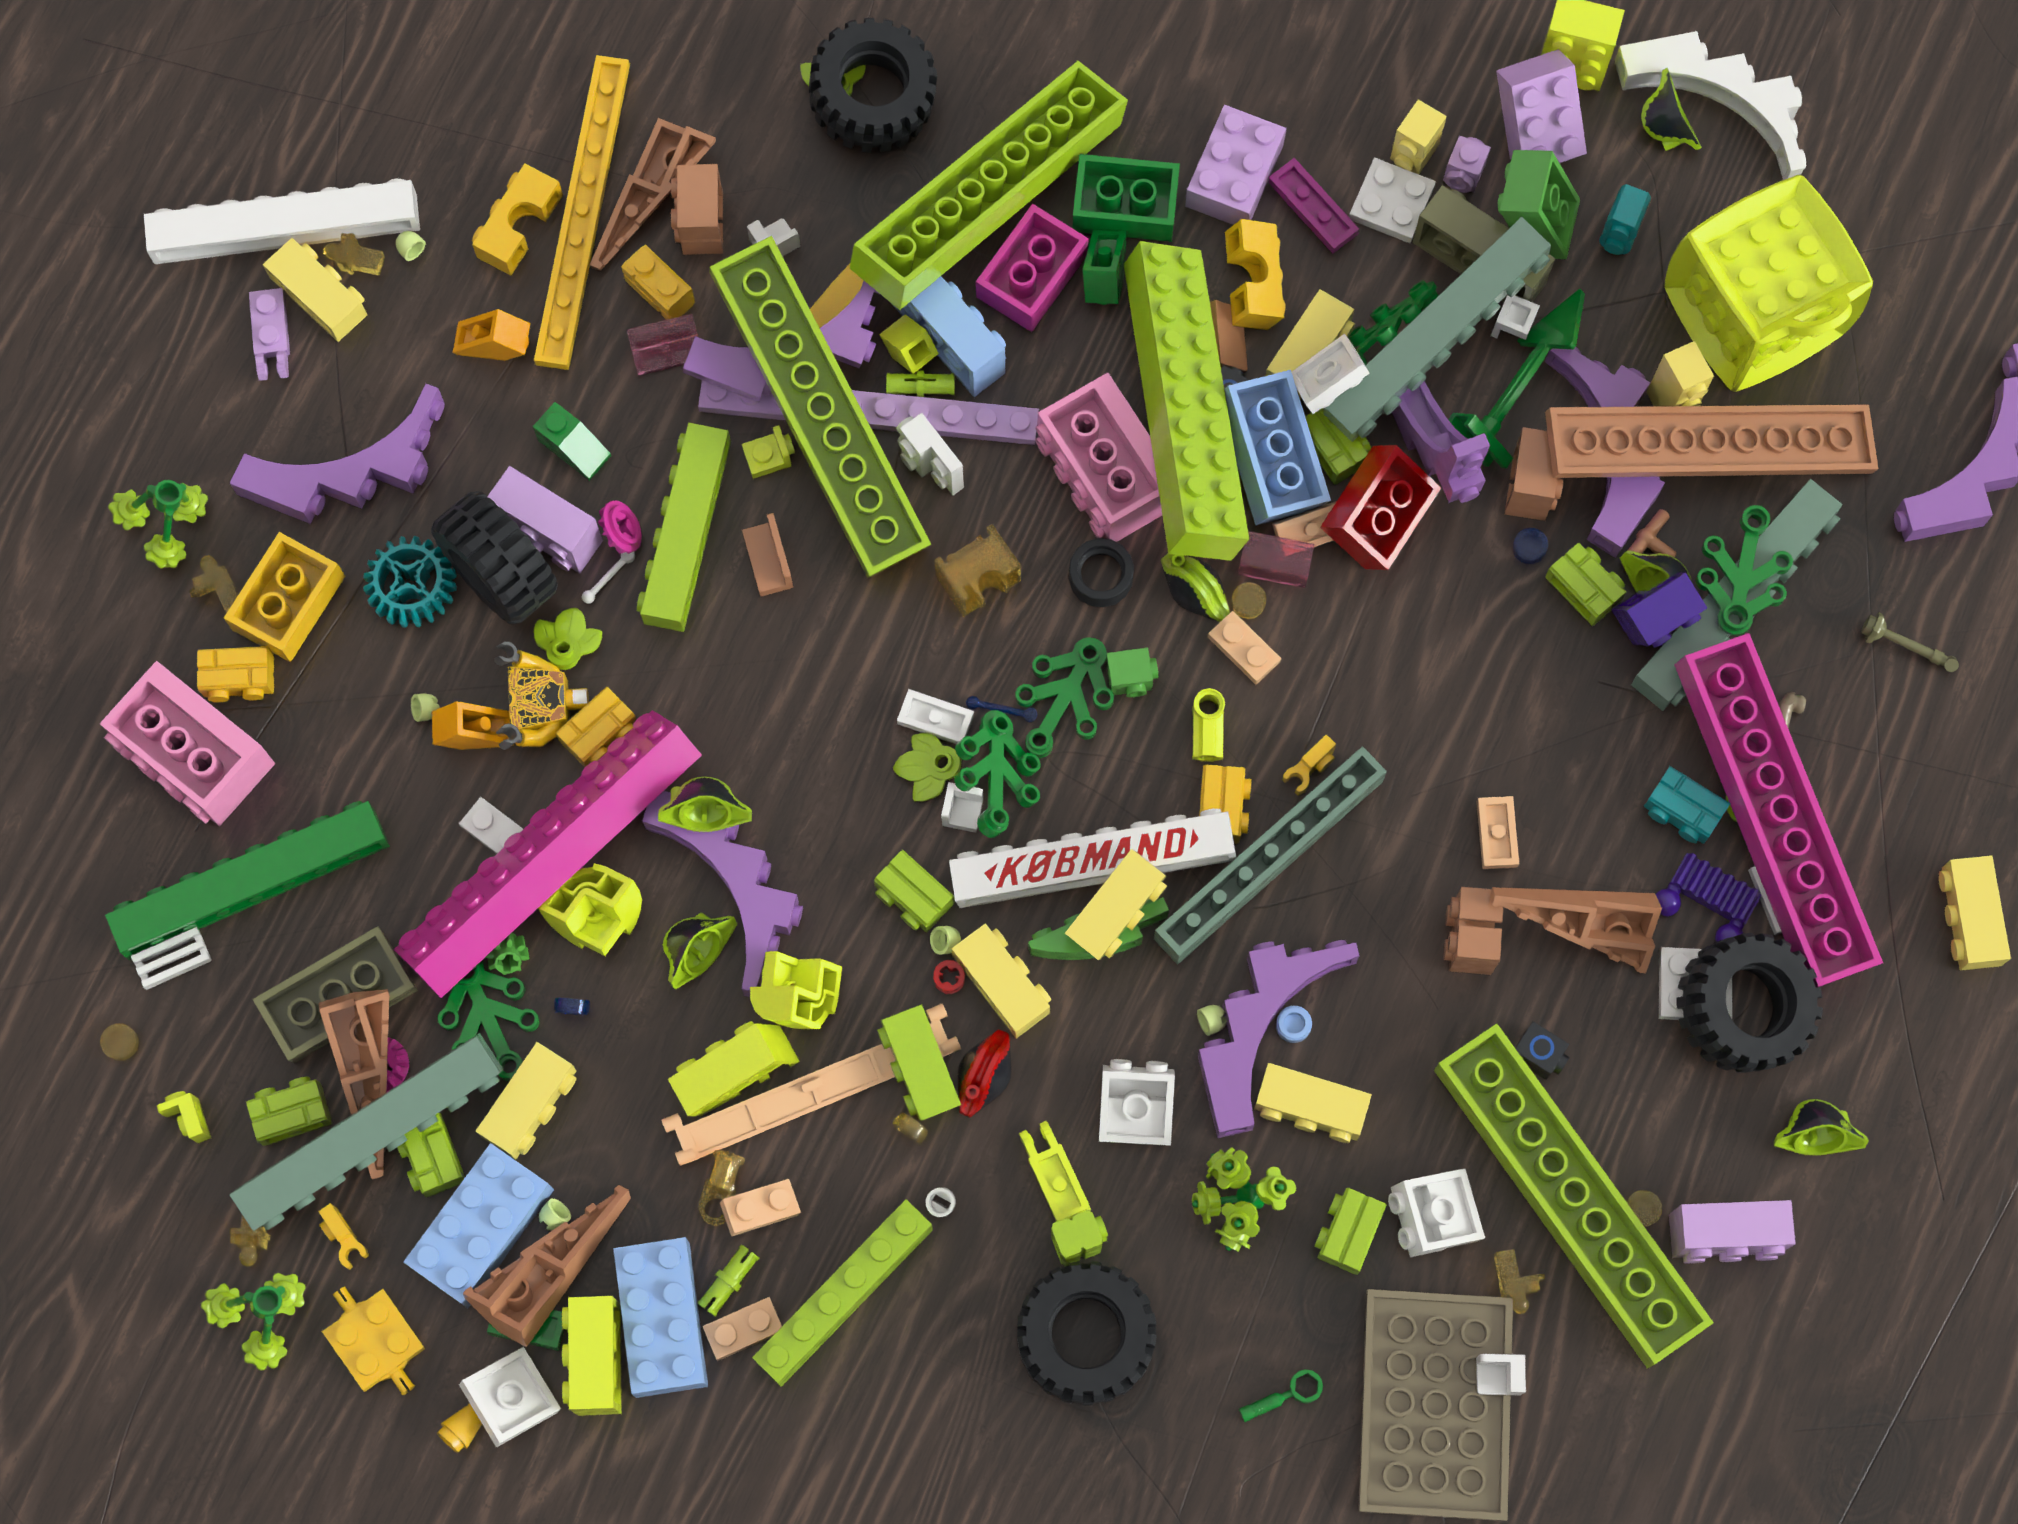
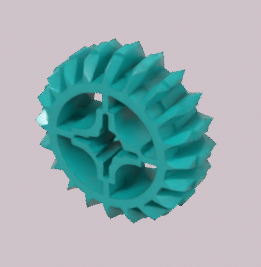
M401 536L399 538L400 545L394 546L391 541H387L388 551L384 553L382 550L376 549L375 554L379 560H368L367 565L372 571L364 573L363 578L368 584L363 589L366 595H370L367 600L370 607H377L375 612L379 617L387 615L386 619L389 624L393 625L399 619L400 625L406 628L410 620H413L415 626L420 628L422 624L421 618L426 617L430 623H433L434 617L432 613L437 611L439 614L444 615L445 609L442 603L452 604L453 598L449 592L457 591L456 583L451 581L457 577L455 569L450 568L452 564L447 557H444L441 548H434L431 540L427 539L421 545L420 538L414 536L411 544H408L405 537ZM407 560H416L410 565L401 564V562ZM435 568L437 578L435 586L430 593L425 584L431 577L429 573ZM391 571L395 576V581L390 586L391 591L385 596L384 584L387 575ZM401 575H403L406 579H410L411 581L416 580L419 589L414 584L411 585L408 582L405 583ZM409 599L420 600L417 603L404 604Z

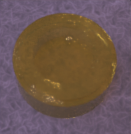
M1246 582L1240 584L1233 592L1232 608L1242 618L1252 619L1259 616L1264 611L1266 605L1265 591L1255 583Z
M117 1023L104 1030L100 1039V1045L107 1056L114 1060L122 1061L129 1059L135 1054L138 1049L139 1039L132 1028L125 1024Z
M903 1112L899 1113L892 1123L900 1132L919 1144H922L928 1135V1130L923 1125Z
M1637 1191L1626 1201L1645 1228L1655 1224L1662 1215V1203L1658 1196L1650 1191Z

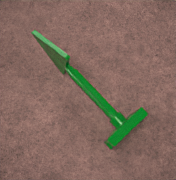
M1578 289L1530 329L1526 340L1523 338L1517 340L1521 346L1535 347V349L1530 353L1488 416H1484L1480 420L1475 414L1453 412L1448 419L1454 428L1468 439L1485 433L1490 447L1482 463L1484 466L1489 467L1492 461L1495 460L1501 468L1507 469L1514 459L1495 436L1501 429V422L1534 376L1548 352L1553 348L1573 350L1576 347L1585 293L1582 289Z

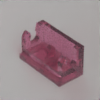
M693 314L627 329L638 376L685 364L695 336L698 337Z
M1248 531L1249 541L1243 546L1238 575L1303 588L1306 587L1314 544Z

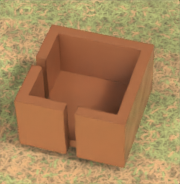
M718 164L677 165V177L671 178V195L674 198L675 209H671V226L674 229L675 243H681L683 255L723 254V223H718V220H723V189Z
M1523 427L1513 452L1514 459L1511 465L1510 480H1514V484L1509 483L1504 514L1545 521L1549 510L1555 511L1557 499H1560L1562 493L1563 479L1553 478L1548 432Z
M1461 887L1457 896L1451 897L1450 905H1447L1446 926H1451V932H1449L1448 939H1445L1443 954L1444 960L1449 961V971L1491 975L1500 962L1502 929L1495 928V923H1502L1503 907L1492 905V889Z

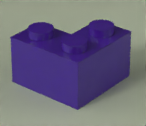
M1677 572L1649 591L1637 592L1611 610L1632 644L1645 645L1646 647L1653 645L1655 648L1671 639L1670 632L1679 626L1685 629L1701 619L1699 613L1706 610L1707 606L1688 575Z

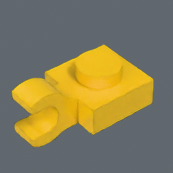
M1325 735L1301 758L1297 765L1286 770L1282 781L1286 783L1291 777H1299L1302 784L1297 787L1295 793L1297 795L1303 794L1308 788L1309 776L1316 769L1321 773L1335 759L1332 754L1334 753L1336 743Z
M330 1203L318 1211L324 1219L319 1225L331 1242L337 1239L341 1244L339 1260L343 1266L349 1270L353 1268L348 1260V1255L353 1250H358L365 1259L369 1257L368 1250L358 1242L357 1237L338 1208Z

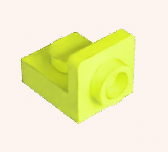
M779 425L773 427L774 434L742 444L753 479L791 467L790 454L795 453L789 434L782 435Z
M180 1091L165 1097L164 1103L157 1105L158 1113L165 1117L181 1113L180 1116H177V1121L184 1137L188 1136L197 1143L211 1139L199 1098L191 1093L186 1094L185 1091Z

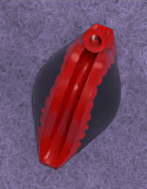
M998 1029L963 1056L957 1074L958 1098L961 1103L959 1106L960 1114L971 1118L1006 1089L1011 1078L1009 1033Z

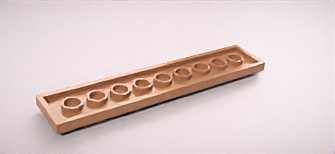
M1869 405L1550 407L1545 412L1553 478L1873 474L1878 470Z

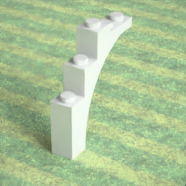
M1697 31L1619 47L1615 64L1622 90L1659 87L1662 70L1668 67L1675 89H1682L1711 98L1727 106L1749 122L1767 141L1776 154L1783 180L1802 174L1806 168V157L1803 149H1799L1797 145L1798 131L1794 120L1798 108L1802 105V96L1800 89L1794 87L1792 76L1754 83V70L1752 65H1747L1744 53L1708 60L1706 45L1704 42L1700 43Z

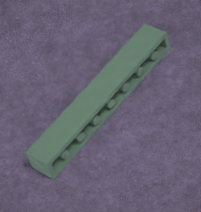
M1521 217L1365 365L1370 374L1365 376L1357 386L1347 389L1336 397L1328 407L1323 408L1324 415L1351 442L1358 436L1363 439L1369 435L1377 425L1374 421L1382 413L1386 415L1392 413L1402 400L1399 397L1408 389L1412 392L1416 390L1426 379L1424 373L1433 365L1436 368L1440 367L1450 357L1451 352L1449 350L1457 342L1462 345L1475 333L1476 329L1474 326L1482 318L1487 321L1495 315L1501 307L1498 303L1507 294L1513 297L1525 285L1523 279L1530 272L1533 271L1537 274L1550 261L1548 255L1551 244Z
M1812 479L1805 484L1767 527L1765 532L1759 536L1752 571L1770 561L1778 551H1786L1792 556L1793 564L1787 573L1775 574L1748 590L1746 603L1764 594L1770 584L1777 583L1779 580L1785 583L1798 568L1794 565V562L1800 556L1807 559L1818 546L1819 542L1815 540L1822 531L1828 535L1840 521L1836 514L1843 504ZM1776 559L1778 566H1787V562L1784 559ZM1724 576L1719 584L1730 599H1732L1734 587L1727 577ZM1775 590L1769 591L1771 597L1776 593ZM1710 594L1703 600L1707 609L1699 613L1701 619L1688 628L1683 629L1680 626L1673 633L1672 638L1658 650L1636 675L1631 686L1662 711L1670 703L1676 707L1686 696L1674 664L1685 655L1731 640L1728 638L1730 635L1725 633L1718 624L1717 615L1720 609ZM1729 615L1730 622L1733 624L1740 623V618L1737 615Z
M1362 746L1155 930L1154 940L1178 965L1383 782L1387 771Z
M479 1033L235 1189L230 1194V1197L253 1231L262 1225L267 1231L285 1219L282 1213L290 1207L294 1206L298 1211L314 1201L315 1197L312 1193L323 1186H325L327 1191L333 1189L346 1180L343 1173L354 1166L358 1172L377 1160L374 1154L382 1148L386 1147L389 1152L408 1140L404 1135L415 1127H417L419 1132L425 1130L438 1121L435 1115L446 1107L451 1113L469 1101L466 1095L478 1088L482 1093L498 1083L499 1079L496 1075L501 1073L503 1068Z

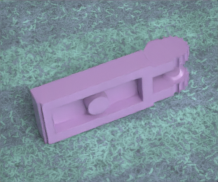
M283 288L249 292L253 351L258 378L260 381L268 379L267 358L277 357V372L280 378L289 377L288 355H290L285 292Z

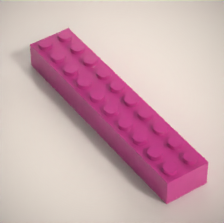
M1750 633L1685 655L1674 666L1783 937L1792 946L1790 951H1800L1806 957L1804 962L1806 968L1813 967L1817 978L1813 979L1815 988L1882 964V958Z
M653 710L650 713L643 714L634 722L633 728L624 737L615 739L609 745L607 752L598 761L589 763L583 769L582 775L572 785L563 787L557 793L556 800L546 809L537 811L531 817L530 824L520 833L511 835L505 841L503 849L494 857L484 860L479 865L476 874L468 881L458 884L453 889L450 898L442 905L432 908L427 913L423 923L415 930L405 933L399 940V945L393 950L422 981L442 998L699 759L702 754L676 724Z

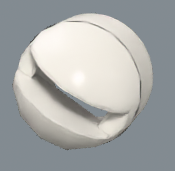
M936 1188L927 1195V1210L936 1217H944L955 1208V1196L947 1188ZM935 1195L950 1202L949 1208L933 1200Z

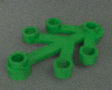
M1424 280L1418 282L1408 291L1410 295L1408 298L1391 308L1386 303L1377 307L1370 314L1376 325L1367 330L1363 325L1353 329L1348 339L1354 347L1359 346L1356 351L1365 365L1367 364V359L1363 354L1377 341L1381 346L1389 344L1398 335L1397 331L1402 320L1405 324L1411 323L1422 310L1439 296L1436 291L1437 285L1433 281L1428 283Z
M1759 505L1748 507L1740 518V526L1745 533L1738 567L1725 550L1724 541L1720 537L1709 536L1702 545L1704 556L1715 560L1734 587L1732 599H1730L1717 582L1718 574L1712 568L1701 569L1695 578L1696 586L1700 590L1707 591L1720 610L1717 615L1718 624L1729 635L1737 636L1747 632L1753 623V616L1769 606L1781 605L1787 596V591L1783 585L1772 583L1767 587L1764 594L1746 603L1748 590L1775 574L1787 573L1793 564V558L1788 552L1778 551L1770 561L1752 571L1759 535L1765 532L1770 523L1769 512ZM1748 519H1756L1759 522V527H1751L1748 524ZM1707 544H1717L1719 551H1710ZM1776 559H1784L1787 562V566H1778ZM1709 575L1713 582L1706 584L1701 580V576ZM1769 591H1778L1781 595V598L1773 599L1770 596ZM1729 615H1737L1740 618V623L1733 624L1730 622Z
M1091 637L1083 638L1075 644L1073 652L1052 658L1046 655H1039L1033 660L1032 671L1039 678L1050 676L1052 671L1069 667L1074 668L1068 678L1035 687L1029 684H1022L1016 689L1015 699L1022 707H1030L1035 701L1057 696L1040 727L1031 730L1027 734L1025 747L1028 753H1033L1038 758H1044L1051 753L1053 749V737L1051 735L1070 702L1077 720V735L1084 740H1089L1096 735L1097 723L1090 717L1081 683L1088 673L1094 689V706L1103 711L1112 707L1114 695L1107 688L1101 667L1106 662L1107 651L1100 640ZM1087 649H1092L1096 652V656L1089 659L1083 655V652ZM1039 662H1046L1049 668L1046 671H1039L1036 665ZM1023 691H1029L1032 694V698L1025 701L1019 695ZM1100 694H1106L1110 700L1106 704H1101L1097 701V697ZM1084 723H1089L1092 725L1093 730L1090 733H1084L1080 730V726ZM1037 736H1042L1046 742L1042 746H1036L1033 743V739Z
M991 710L982 717L979 727L980 731L972 737L965 736L955 746L958 757L963 760H970L979 752V747L988 742L989 755L971 768L966 767L959 771L954 777V782L958 789L967 792L975 787L979 779L989 772L988 808L978 816L977 825L983 835L995 838L1003 833L1009 824V816L1003 809V779L1015 793L1016 800L1022 807L1030 808L1040 799V792L1037 787L1032 784L1025 785L1006 760L1004 748L1016 761L1017 770L1023 776H1032L1040 769L1041 763L1035 754L1025 753L1012 736L1013 724L1010 718L1001 711ZM964 744L970 748V752L965 749ZM1025 761L1031 765V768L1026 765ZM963 776H966L970 783H967ZM1025 792L1030 795L1031 800L1026 797Z
M479 962L473 968L474 973L470 978H462L453 987L445 1009L441 1010L438 1014V1023L447 1031H453L459 1027L461 1018L458 1011L468 991L473 1005L460 1038L453 1044L452 1050L476 1036L482 1023L497 1055L496 1059L503 1068L498 1076L503 1080L510 1081L523 1063V1060L516 1052L510 1051L495 1016L517 1023L526 1032L536 1030L540 1019L532 1009L521 1010L486 998L481 985L503 991L506 997L513 1001L519 1000L524 996L525 985L518 978L512 977L508 979L487 972L484 969L483 963ZM511 984H519L520 990L517 994L512 995L508 993V988ZM447 1014L455 1015V1021L451 1025L443 1023V1019ZM526 1015H533L535 1018L530 1026L522 1024V1019ZM509 1061L516 1063V1069L512 1073L504 1071V1066Z

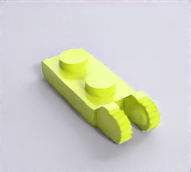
M1044 1121L1039 1126L1042 1137L1046 1140L1050 1149L1039 1154L1027 1130L1020 1132L1019 1136L1029 1156V1164L1056 1222L1065 1218L1072 1220L1073 1215L1086 1210L1091 1211L1061 1144L1058 1145L1048 1122Z

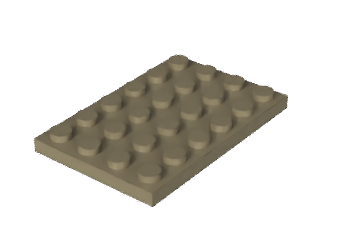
M1366 1290L1358 1512L1490 1521L1508 1520L1511 1395H1479L1477 1393L1476 1357L1480 1354L1512 1355L1513 1298Z

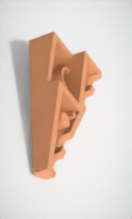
M658 118L634 174H629L591 260L590 266L592 269L601 271L671 193V178L677 177V165H696L715 144V137L688 126L683 128Z
M1492 887L1491 903L1493 906L1498 907L1500 905L1515 912L1523 920H1533L1543 925L1547 931L1589 950L1592 947L1607 954L1611 960L1625 962L1633 966L1637 972L1646 974L1655 948L1652 936L1662 910L1655 893Z
M388 989L353 992L319 1003L320 1014L340 1074V1080L351 1115L386 1093L390 997ZM384 1148L374 1154L377 1160L368 1166L371 1179L383 1176Z
M618 1185L614 1188V1194L598 1205L592 1203L585 1208V1214L570 1224L564 1222L520 1252L519 1259L502 1270L498 1267L492 1271L490 1278L475 1289L471 1286L463 1292L464 1298L499 1333L527 1347L631 1199L629 1190Z

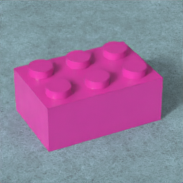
M1032 204L976 280V298L1032 332L1085 260L1089 238Z

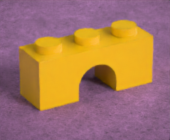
M525 163L519 172L513 173L507 185L508 190L502 199H497L490 210L489 219L484 226L478 227L472 239V246L478 259L510 276L528 251L524 235L513 230V225L524 216H535L546 222L563 196L559 181Z
M1240 219L1225 232L1227 263L1244 267L1249 272L1252 282H1245L1230 294L1232 326L1269 330L1284 318L1285 301L1282 297L1281 285L1283 272L1279 262L1280 240L1277 237V226L1273 223Z

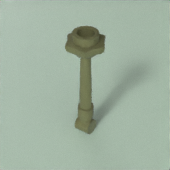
M1880 612L1877 613L1876 617L1869 615L1862 627L1861 633L1866 635L1865 642L1872 643L1874 640L1884 637L1929 659L1928 661L1936 665L1944 666L1949 672H1954L1959 667L1956 657L1944 655L1945 653L1937 649L1933 650L1888 630L1884 616Z

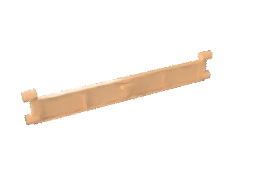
M939 1004L927 1009V1016L931 1022L930 1026L942 1057L961 1050L957 1037L947 1039L940 1019L947 1017L944 1005ZM880 1044L683 1126L678 1113L661 1121L666 1133L673 1130L676 1131L683 1150L676 1152L675 1155L679 1165L682 1166L894 1078L890 1063L896 1060L891 1047L884 1049L883 1045Z

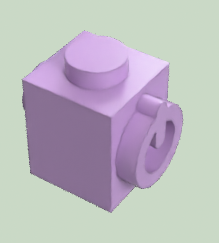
M1459 135L1447 164L1443 181L1450 188L1459 192H1475L1491 147L1485 145L1477 138H1465Z

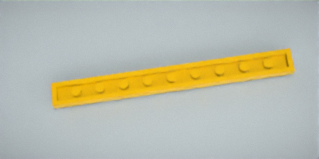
M596 55L534 357V362L537 366L569 370L630 68V63L627 59Z

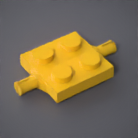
M345 1286L340 1288L347 1302L344 1301L338 1291L333 1294V1297L344 1310V1313L339 1320L323 1330L322 1333L363 1392H366L378 1382L391 1378L401 1392V1395L407 1394L408 1391L401 1380L404 1381L410 1391L415 1385L403 1369L413 1357L425 1350L424 1346L384 1289L366 1301L356 1303Z

